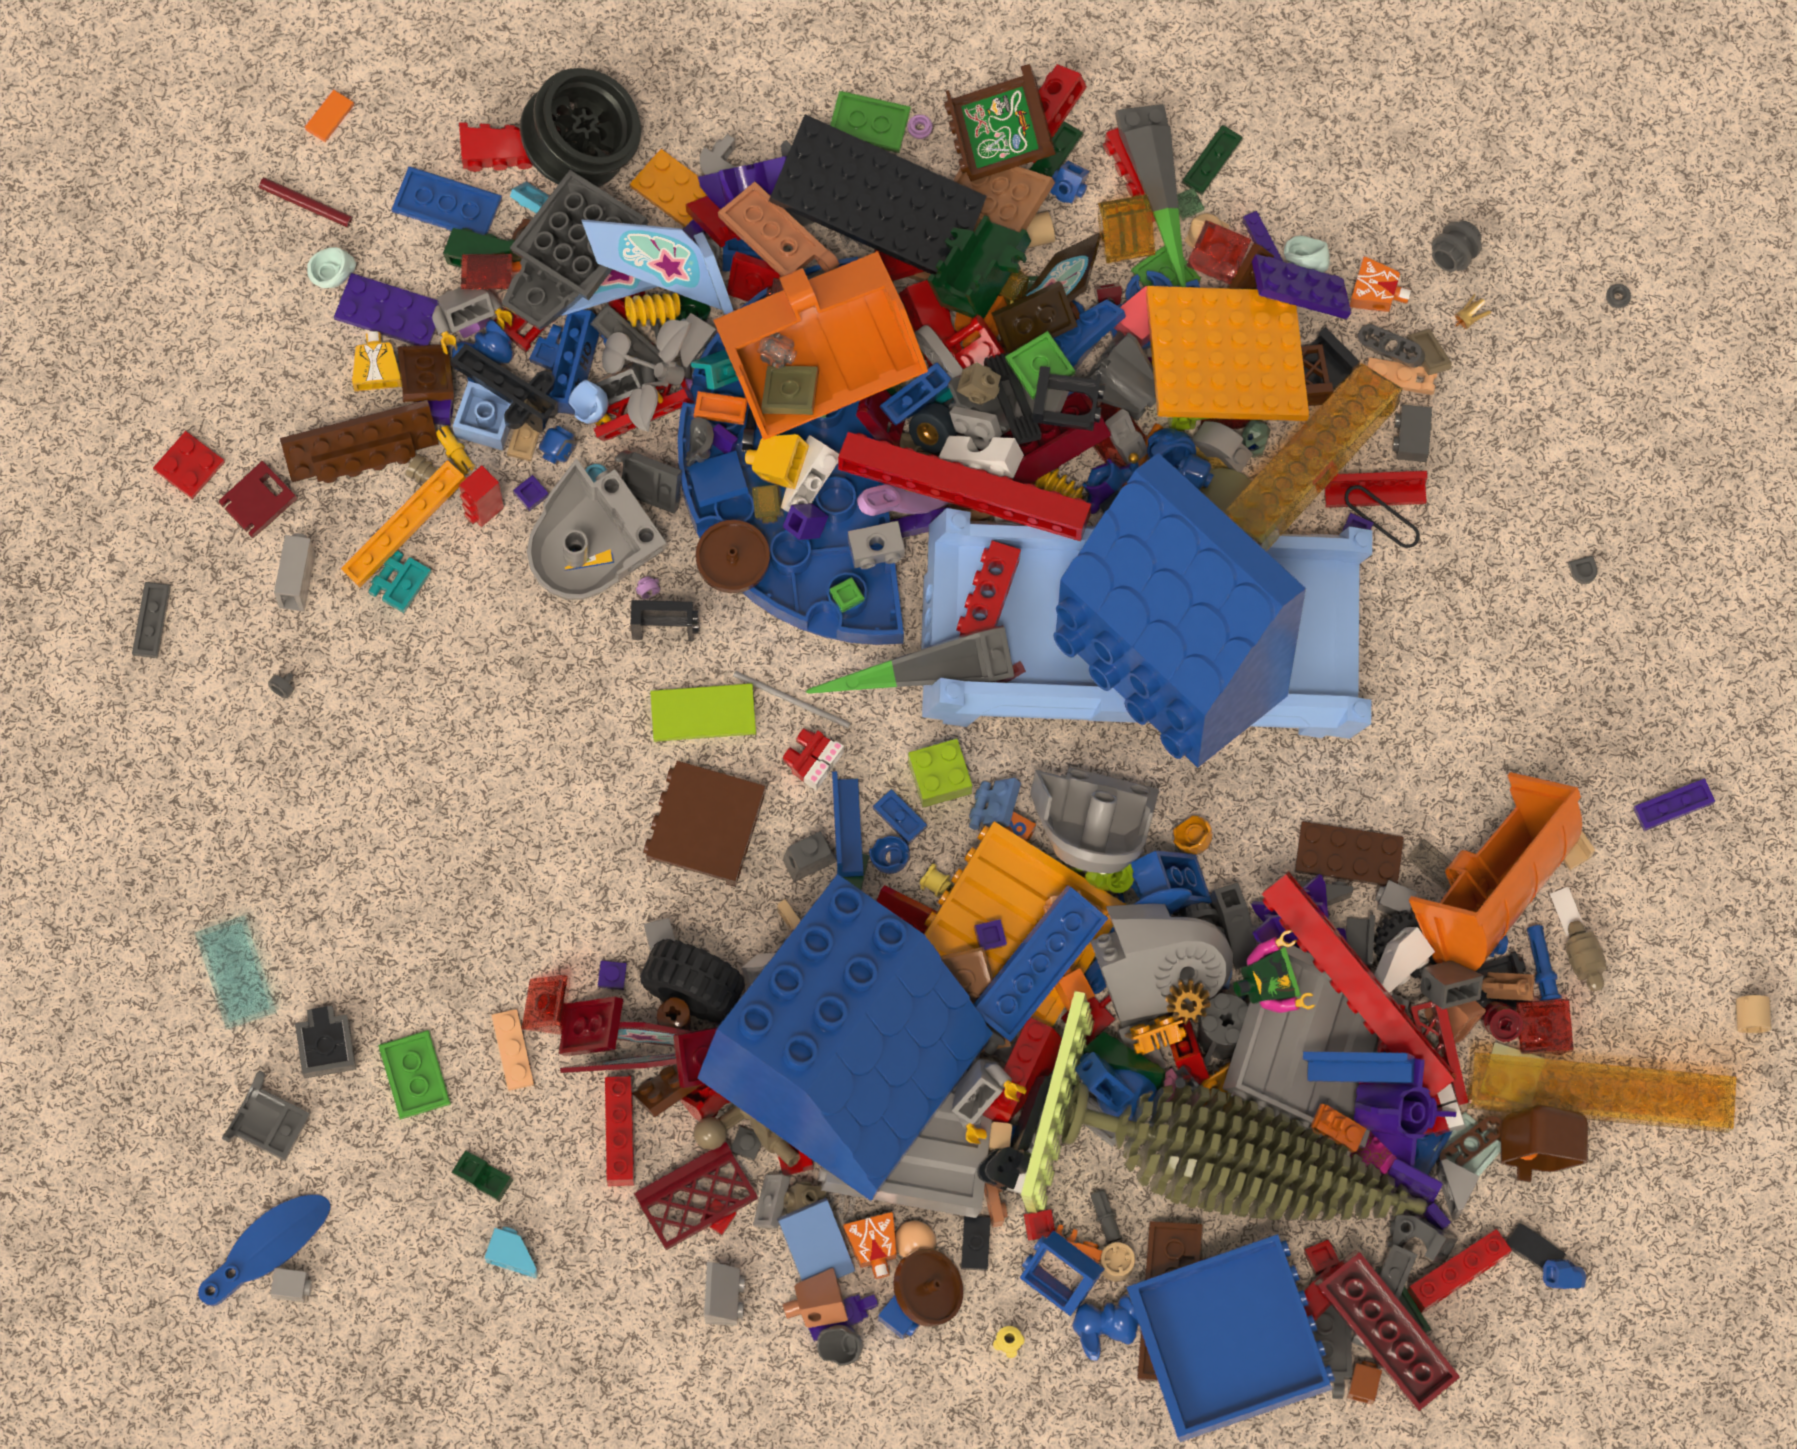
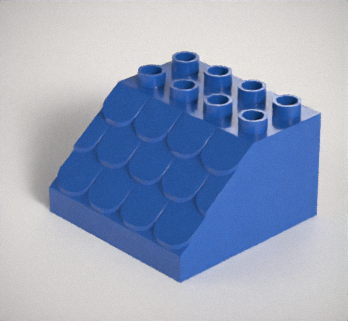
M1157 453L1134 471L1110 508L1105 511L1077 557L1072 560L1060 579L1059 600L1056 606V632H1054L1053 637L1057 646L1065 655L1073 658L1078 654L1089 665V673L1101 689L1109 691L1114 688L1125 699V708L1137 723L1145 725L1147 722H1150L1161 733V742L1169 754L1176 759L1186 756L1198 768L1288 696L1306 588L1163 456Z
M837 874L717 1028L698 1079L872 1201L953 1092L959 1081L984 1050L993 1033L985 1024L983 1016L969 1000L970 996L943 963L940 954L927 937Z

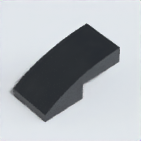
M1521 1223L1516 1224L1506 1240V1243L1516 1255L1530 1261L1542 1272L1547 1260L1563 1259L1566 1255L1548 1240Z

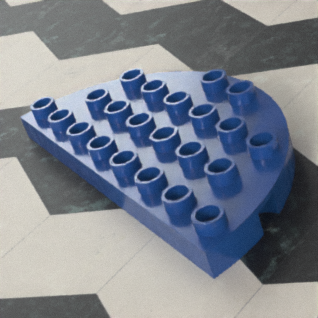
M858 256L839 259L838 267L858 260ZM816 265L804 269V272L807 276L822 268ZM768 287L760 293H758L756 296H754L751 300H749L740 308H743L761 299L769 297L773 294ZM718 332L707 345L701 358L725 350ZM695 368L692 374L693 385L690 390L694 403L683 402L680 413L678 464L679 470H682L681 486L684 501L699 539L708 528L722 521L739 520L753 525L764 535L770 552V563L764 578L753 588L742 592L753 603L774 617L798 629L824 638L871 645L903 644L904 632L895 563H877L869 569L854 568L848 543V531L890 523L889 512L870 516L864 514L857 503V498L864 490L883 485L884 483L838 470L837 463L812 501L813 505L829 516L820 538L797 539L783 528L788 514L786 510L781 508L786 487L764 481L752 470V465H748L745 462L746 452H742V439L750 408L748 404L744 425L713 420L707 421L712 426V429L717 424H720L738 438L735 451L737 452L749 493L700 507L691 475L686 465V453L690 448L691 420L694 419L697 393L700 391L746 398L739 380L717 389H707L705 369ZM859 401L826 414V418L819 417L775 435L795 434L799 435L804 441L811 435L838 454L848 432L854 434L861 433L868 438L876 440L856 416ZM757 423L754 434L753 450L758 449L760 440L762 439V435L759 431ZM712 444L709 449L711 454L707 459L723 455L724 453ZM879 543L872 544L870 548L872 550L879 551L883 548V546ZM852 577L864 597V602L842 613L830 594L829 589Z

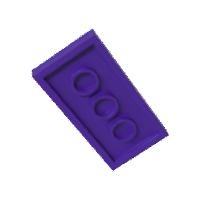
M1258 254L1253 258L1252 265L1259 296L1346 320L1352 313L1344 278Z
M351 273L334 314V320L372 332H380L381 335L416 346L430 345L436 331L432 315L435 307L438 306V302L435 299Z

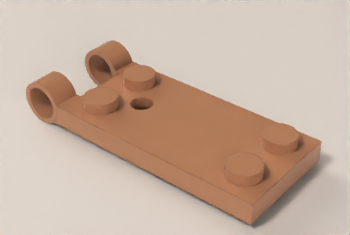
M756 182L752 183L718 212V217L780 276L804 268L813 259L817 260V263L825 272H829L839 266L835 255L827 250L784 208L768 202L770 195ZM785 246H791L793 250L790 252H785L783 248Z

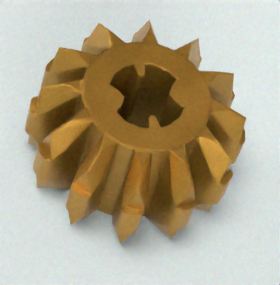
M1191 978L1188 980V985H1184L1183 981L1179 980V988L1171 986L1169 988L1171 994L1166 995V1002L1170 1003L1167 1006V1011L1174 1012V1020L1182 1017L1183 1023L1187 1024L1189 1018H1192L1197 1023V1015L1205 1017L1207 1012L1204 1008L1211 1006L1210 1001L1207 999L1210 996L1209 991L1203 990L1201 982L1194 986L1193 979ZM1189 998V1000L1192 1001V1003L1187 1004V1002L1184 1001V999Z

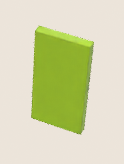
M752 684L650 691L654 742L756 735Z

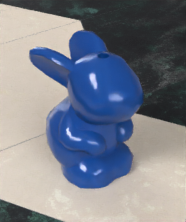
M493 320L487 322L485 334L482 332L476 333L475 343L461 341L457 342V351L455 346L452 348V359L465 343L497 364L509 363L512 361L513 355L512 341ZM467 377L468 381L473 382V383H477V382L473 381L472 379H470L469 377Z
M1127 1294L1119 1299L1118 1305L1114 1306L1111 1302L1105 1304L1103 1311L1091 1304H1082L1077 1308L1072 1323L1074 1331L1080 1337L1084 1353L1092 1361H1098L1100 1358L1101 1345L1099 1337L1102 1334L1115 1341L1129 1345L1134 1342L1139 1325Z

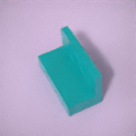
M726 349L691 362L692 368L705 369L707 389H717L738 381Z

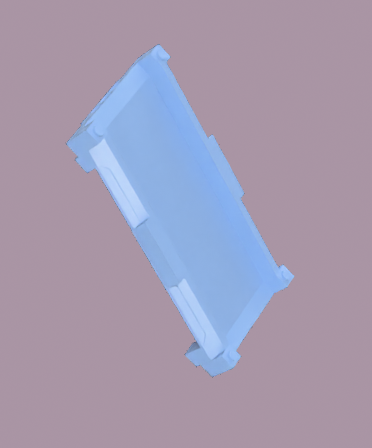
M946 508L929 524L927 573L924 575L921 649L960 636V632L956 631L960 617L966 616L968 609L964 608L968 594L974 593L976 586L972 585L976 571L982 570L984 563L980 562L984 548L990 547L991 541L1021 549V557L997 627L1002 625L1005 627L1014 677L993 682H970L939 678L933 685H923L922 717L943 720V724L968 727L980 716L1137 723L1127 712L1124 705L1125 699L1114 688L1109 691L1101 689L1092 679L1089 673V665L1078 654L1073 658L1065 655L1059 649L1053 637L1054 632H1056V606L1059 600L1060 579L1072 560L1077 557L1096 526H1087L1080 542L1018 523L970 521L971 512ZM1348 527L1339 535L1245 532L1306 588L1288 696L1251 726L1298 728V735L1323 738L1326 735L1347 739L1352 738L1371 725V700L1358 698L1359 564L1372 555V530ZM992 568L989 571L993 575L1002 573L999 568ZM991 591L981 593L985 598L994 596V593ZM981 613L973 616L977 621H983L987 618Z

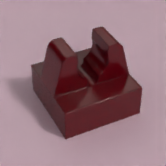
M1119 283L1093 286L1098 304L1111 298L1115 305H1120L1122 288Z

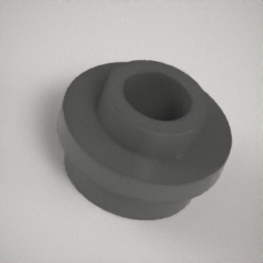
M1615 284L1607 290L1606 300L1614 308H1624L1631 300V292L1625 285ZM1616 293L1621 294L1622 297H1623V299H1622V300H1617V299H1615V298H1614V294H1616Z

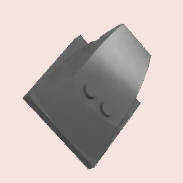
M571 170L565 175L510 247L513 253L522 258L520 261L522 267L519 273L512 279L501 304L539 330H542L559 318L582 297L589 301L613 270L597 263L581 219L647 225L649 223L646 217Z

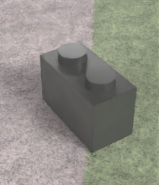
M1402 405L1400 413H1395L1394 428H1399L1398 436L1393 437L1392 451L1397 452V460L1427 462L1432 407Z

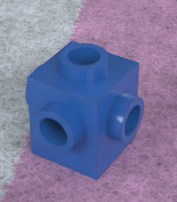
M1067 161L1060 167L1059 171L1056 170L1052 178L1055 184L1050 193L1055 195L1059 201L1072 204L1078 197L1082 198L1088 187L1085 182L1090 171Z

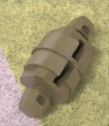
M1574 921L1568 925L1570 938L1565 944L1567 948L1566 953L1569 958L1568 962L1571 964L1578 980L1587 979L1586 983L1589 989L1593 992L1599 991L1604 987L1602 973L1607 968L1603 948H1601L1594 932L1585 933L1586 930L1580 921Z

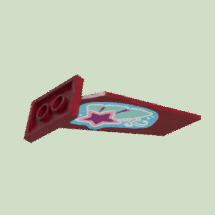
M616 996L567 1003L558 1054L575 1056L611 1051L616 1049L617 1040L675 1047L673 1035L693 1031L646 1022H620L623 999Z
M718 1027L673 1035L675 1053L601 1060L560 1068V1073L638 1069L677 1064L680 1088L704 1085L705 1083L698 1079V1075Z

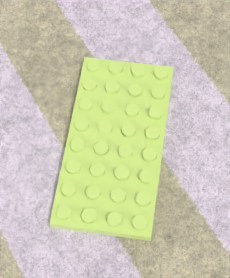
M1074 992L1021 1192L1027 1213L1037 1214L1038 1211L1046 1209L1048 1201L1046 1187L1047 1185L1051 1186L1055 1174V1171H1053V1161H1058L1061 1145H1059V1138L1062 1135L1066 1111L1073 1093L1072 1088L1080 1080L1075 1069L1079 1065L1080 1058L1083 1056L1084 1048L1087 1047L1086 1036H1091L1094 1027L1093 1015L1091 1014V1008H1089L1090 1002H1087L1086 995L1082 992Z

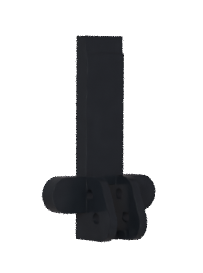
M466 343L450 361L451 366L511 404L504 413V422L510 429H519L526 423L533 430L541 433L546 428L548 419L554 418L558 413L557 401L548 396L555 386L554 376L548 371L537 373L527 383ZM528 399L542 413L527 405L524 401Z
M1046 1075L1036 1077L1033 1086L1030 1088L1010 1147L993 1150L980 1163L977 1169V1175L980 1180L1006 1191L1007 1187L1014 1189L1019 1174L1027 1172L1032 1154L1028 1152L1046 1102L1051 1077Z

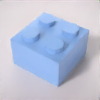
M468 381L453 424L455 437L503 451L510 428L504 422V413L511 404L480 384Z

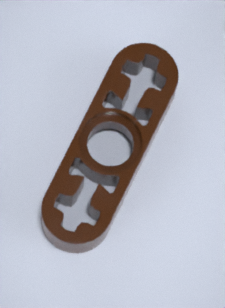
M1496 1116L1486 1117L1441 1152L1438 1163L1440 1164L1441 1160L1447 1159L1446 1154L1450 1157L1458 1152V1149L1455 1147L1458 1145L1462 1154L1457 1157L1455 1164L1461 1167L1466 1165L1501 1138L1502 1120ZM1488 1123L1491 1126L1496 1124L1498 1126L1496 1130L1497 1134L1495 1135L1493 1132L1489 1133L1484 1138L1488 1142L1484 1143V1140L1480 1134H1483L1487 1130ZM1475 1138L1479 1143V1148L1476 1151L1467 1150L1464 1146L1465 1139Z

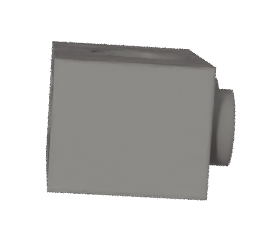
M898 521L848 531V543L854 568L869 569L877 563L886 562L887 564H893L904 558L905 549ZM879 543L883 546V548L879 551L872 550L870 546L872 544Z

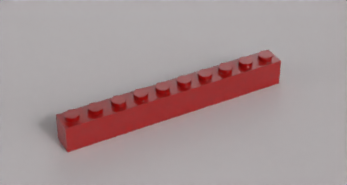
M848 432L838 456V470L1080 542L1090 518L1091 504L1081 498H1070L1063 496L1057 491H1046L1033 484H1023L1013 481L1006 476L999 477L989 474L983 469L975 470L965 467L959 462H948L935 455L921 454L911 448L894 446L884 440L877 441L861 433L854 434Z
M1287 871L1267 887L1262 893L1264 896L1262 901L1271 912L1275 910L1281 917L1279 919L1280 924L1285 930H1291L1298 938L1296 943L1305 953L1307 951L1310 952L1314 957L1313 964L1321 973L1326 972L1331 978L1329 982L1337 993L1342 992L1348 999L1346 1001L1348 1007L1355 1014L1359 1012L1365 1019L1363 1022L1364 1026L1372 1035L1374 1033L1378 1035L1382 1040L1380 1045L1386 1053H1408L1414 1056L1415 1059L1425 1060L1422 1087L1430 1091L1428 1093L1431 1098L1453 1082L1456 1078L1453 1070L1292 874Z

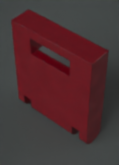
M883 390L860 400L856 413L857 418L877 441L884 440L899 447L905 421L895 426L880 408V405L892 396L887 390ZM889 421L891 423L890 431L887 433L886 430Z
M261 461L229 490L218 503L222 507L228 504L225 510L245 531H248L254 525L248 533L253 539L298 498ZM269 476L283 490L277 496L263 484Z

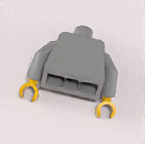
M464 285L438 296V306L435 307L432 315L439 336L442 337L441 344L445 354H448L447 345H454L456 351L458 349L456 338L450 335V332L454 333L495 314L497 315V325L502 330H504L505 326L504 321L512 326V314L506 310L502 311L503 307L494 294L488 289H479L471 285Z
M978 1060L959 1081L951 1111L957 1115L963 1128L967 1129L966 1140L974 1144H980L979 1138H987L986 1130L975 1128V1122L1002 1093L1003 1088H1005L1004 1093L1007 1098L1018 1102L1020 1100L1016 1097L1017 1091L1023 1094L1026 1093V1089L1023 1086L1011 1083L1012 1078L1003 1068L992 1062L985 1063L982 1060Z

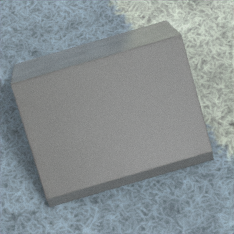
M1445 1159L1441 1160L1436 1173L1439 1181L1443 1184L1441 1188L1454 1221L1459 1218L1480 1176Z

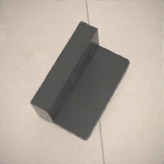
M1370 915L1368 920L1347 918V942L1366 966L1371 969L1375 915Z

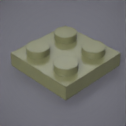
M767 366L761 406L762 413L813 415L819 375L818 367Z

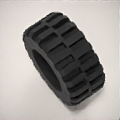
M662 939L654 945L640 974L643 987L650 991V994L659 998L660 1001L665 1002L669 998H679L688 1005L690 1015L702 1020L706 1019L710 1022L722 1023L738 1003L745 988L743 975L736 968H733L731 964L724 962L718 956L712 955L704 949H699L691 944H685L682 941H673L672 939Z

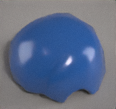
M890 835L877 839L873 848L869 849V855L872 864L880 872L895 874L907 865L910 858V850L907 843L900 837ZM889 851H891L890 863L886 861V855Z

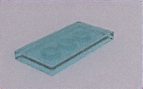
M245 916L195 932L226 1029L277 1013Z

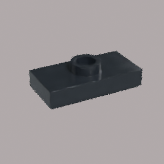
M964 1216L962 1270L988 1271L990 1217L973 1218Z

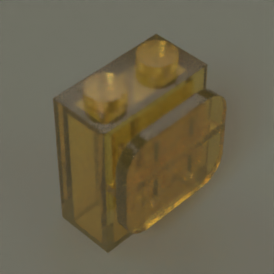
M1147 194L1098 203L1099 231L1106 264L1155 255L1152 210Z

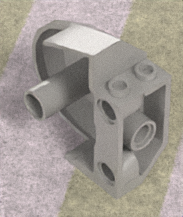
M577 458L543 504L544 511L532 529L527 547L530 570L538 584L549 593L566 600H584L599 595L667 549L666 541L615 469L611 472L606 470L595 478L596 482H593ZM580 549L578 552H572L571 550ZM609 549L613 553L614 563L564 571L566 566L579 568L587 563L589 557Z
M1069 767L1066 776L1035 770L1030 794L1052 849L1062 861L1088 872L1115 873L1124 870L1143 852L1159 789Z
M1165 904L1106 906L1115 932L1100 935L1098 938L1091 940V944L1122 1028L1173 1013L1167 1011V1006L1170 1003L1166 1002V995L1171 994L1169 989L1171 986L1179 988V980H1182L1184 985H1188V980L1191 978L1193 979L1194 986L1201 982L1203 990L1209 991L1210 996L1207 998L1208 1000L1215 996L1227 983L1233 968V952L1225 935L1214 924L1197 918L1170 917ZM1189 998L1184 999V1001H1186L1187 1004L1192 1003V1001H1190Z

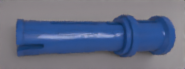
M1543 925L1531 926L1527 928L1537 973L1534 980L1535 984L1539 986L1541 995L1539 1003L1540 1005L1558 1003L1563 999L1562 995L1558 993L1556 984L1558 977L1551 967Z

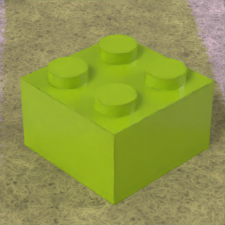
M958 739L908 752V764L922 808L972 794V783Z

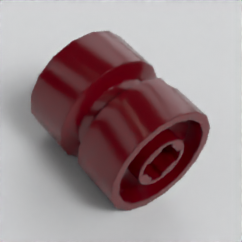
M1494 1001L1484 1008L1486 1012L1481 1017V1024L1494 1038L1502 1042H1510L1520 1035L1523 1029L1522 1018L1508 1004Z

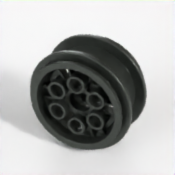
M571 68L552 75L545 81L539 91L529 99L520 119V136L529 160L550 181L559 185L565 175L571 170L593 185L600 187L614 178L620 169L635 155L641 139V123L634 101L624 87L616 80L595 70ZM570 102H571V103H574V109H573V110H572V108H571ZM600 149L609 152V155H606Z

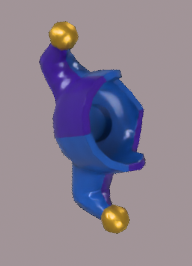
M1131 453L1128 456L1130 464L1127 466L1118 467L1114 461L1108 458L1106 460L1107 464L1091 470L1087 483H1082L1084 489L1089 494L1087 503L1091 504L1090 514H1096L1100 510V504L1116 490L1120 492L1122 485L1129 481L1134 471L1139 468L1138 454Z

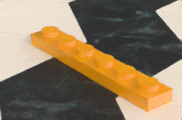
M447 460L352 556L341 570L361 588L459 488V484L466 477Z

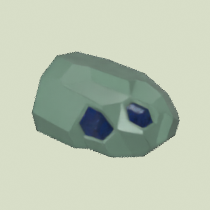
M1256 420L1247 422L1242 434V438H1244L1242 443L1252 452V458L1263 455L1271 431L1266 424Z

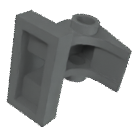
M1397 1215L1396 1220H1392L1390 1234L1393 1236V1240L1388 1241L1387 1246L1391 1247V1244H1395L1403 1248L1409 1239L1417 1237L1426 1245L1427 1252L1424 1256L1432 1261H1446L1459 1238L1444 1232L1419 1216Z

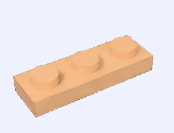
M517 1009L492 1014L508 1091L534 1085Z

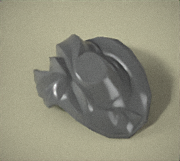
M701 417L692 419L690 424V448L686 453V465L689 467L695 461L699 463L704 462L711 454L709 449L713 443V429L710 423Z

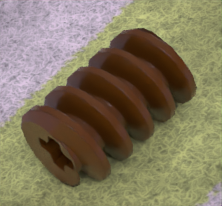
M669 998L657 1010V1024L690 1031L691 1021L688 1005L679 998Z

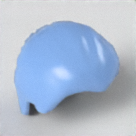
M586 379L574 388L569 397V404L575 410L574 416L586 424L598 422L604 417L609 407L607 394L604 390Z

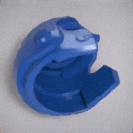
M1167 428L1153 433L1148 438L1147 452L1149 458L1159 453L1177 469L1183 456L1187 458L1191 454L1196 455V447L1193 439L1188 434L1177 429Z

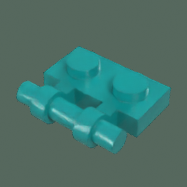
M396 551L384 563V568L380 574L374 576L371 581L372 585L367 592L376 597L380 590L386 591L382 601L405 613L432 572L431 569L411 557L408 558L404 565L401 564L400 560L404 555ZM392 572H397L398 574L393 582H388L387 580Z

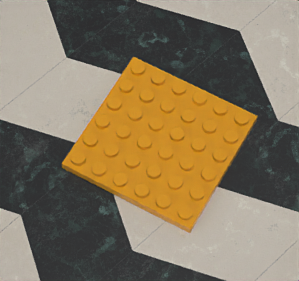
M1147 286L1146 302L1158 417L1308 420L1309 410L1297 306L1259 296L1258 290Z

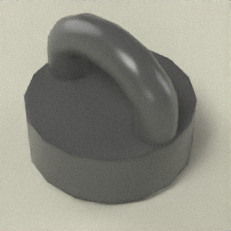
M288 673L283 678L273 675L268 681L269 688L281 698H288L294 691L293 687L289 684L293 679V674Z

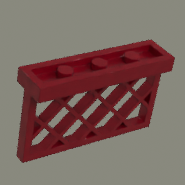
M727 1142L634 1193L636 1202L666 1251L758 1199L757 1194L733 1156ZM731 1163L735 1169L733 1179L720 1177V1169ZM702 1178L713 1180L710 1192L697 1190V1182ZM717 1181L731 1184L727 1197L713 1194ZM735 1185L746 1188L750 1194L742 1200L731 1198ZM684 1191L690 1193L686 1205L673 1202L674 1195L677 1192ZM694 1194L708 1197L704 1210L690 1207ZM712 1198L726 1202L724 1209L719 1213L708 1211ZM656 1204L667 1206L663 1218L652 1216L648 1209ZM671 1207L685 1210L681 1223L667 1220ZM689 1211L702 1214L701 1222L696 1226L685 1224ZM656 1222L661 1223L660 1228L658 1227ZM666 1224L679 1227L677 1236L669 1241L663 1235Z

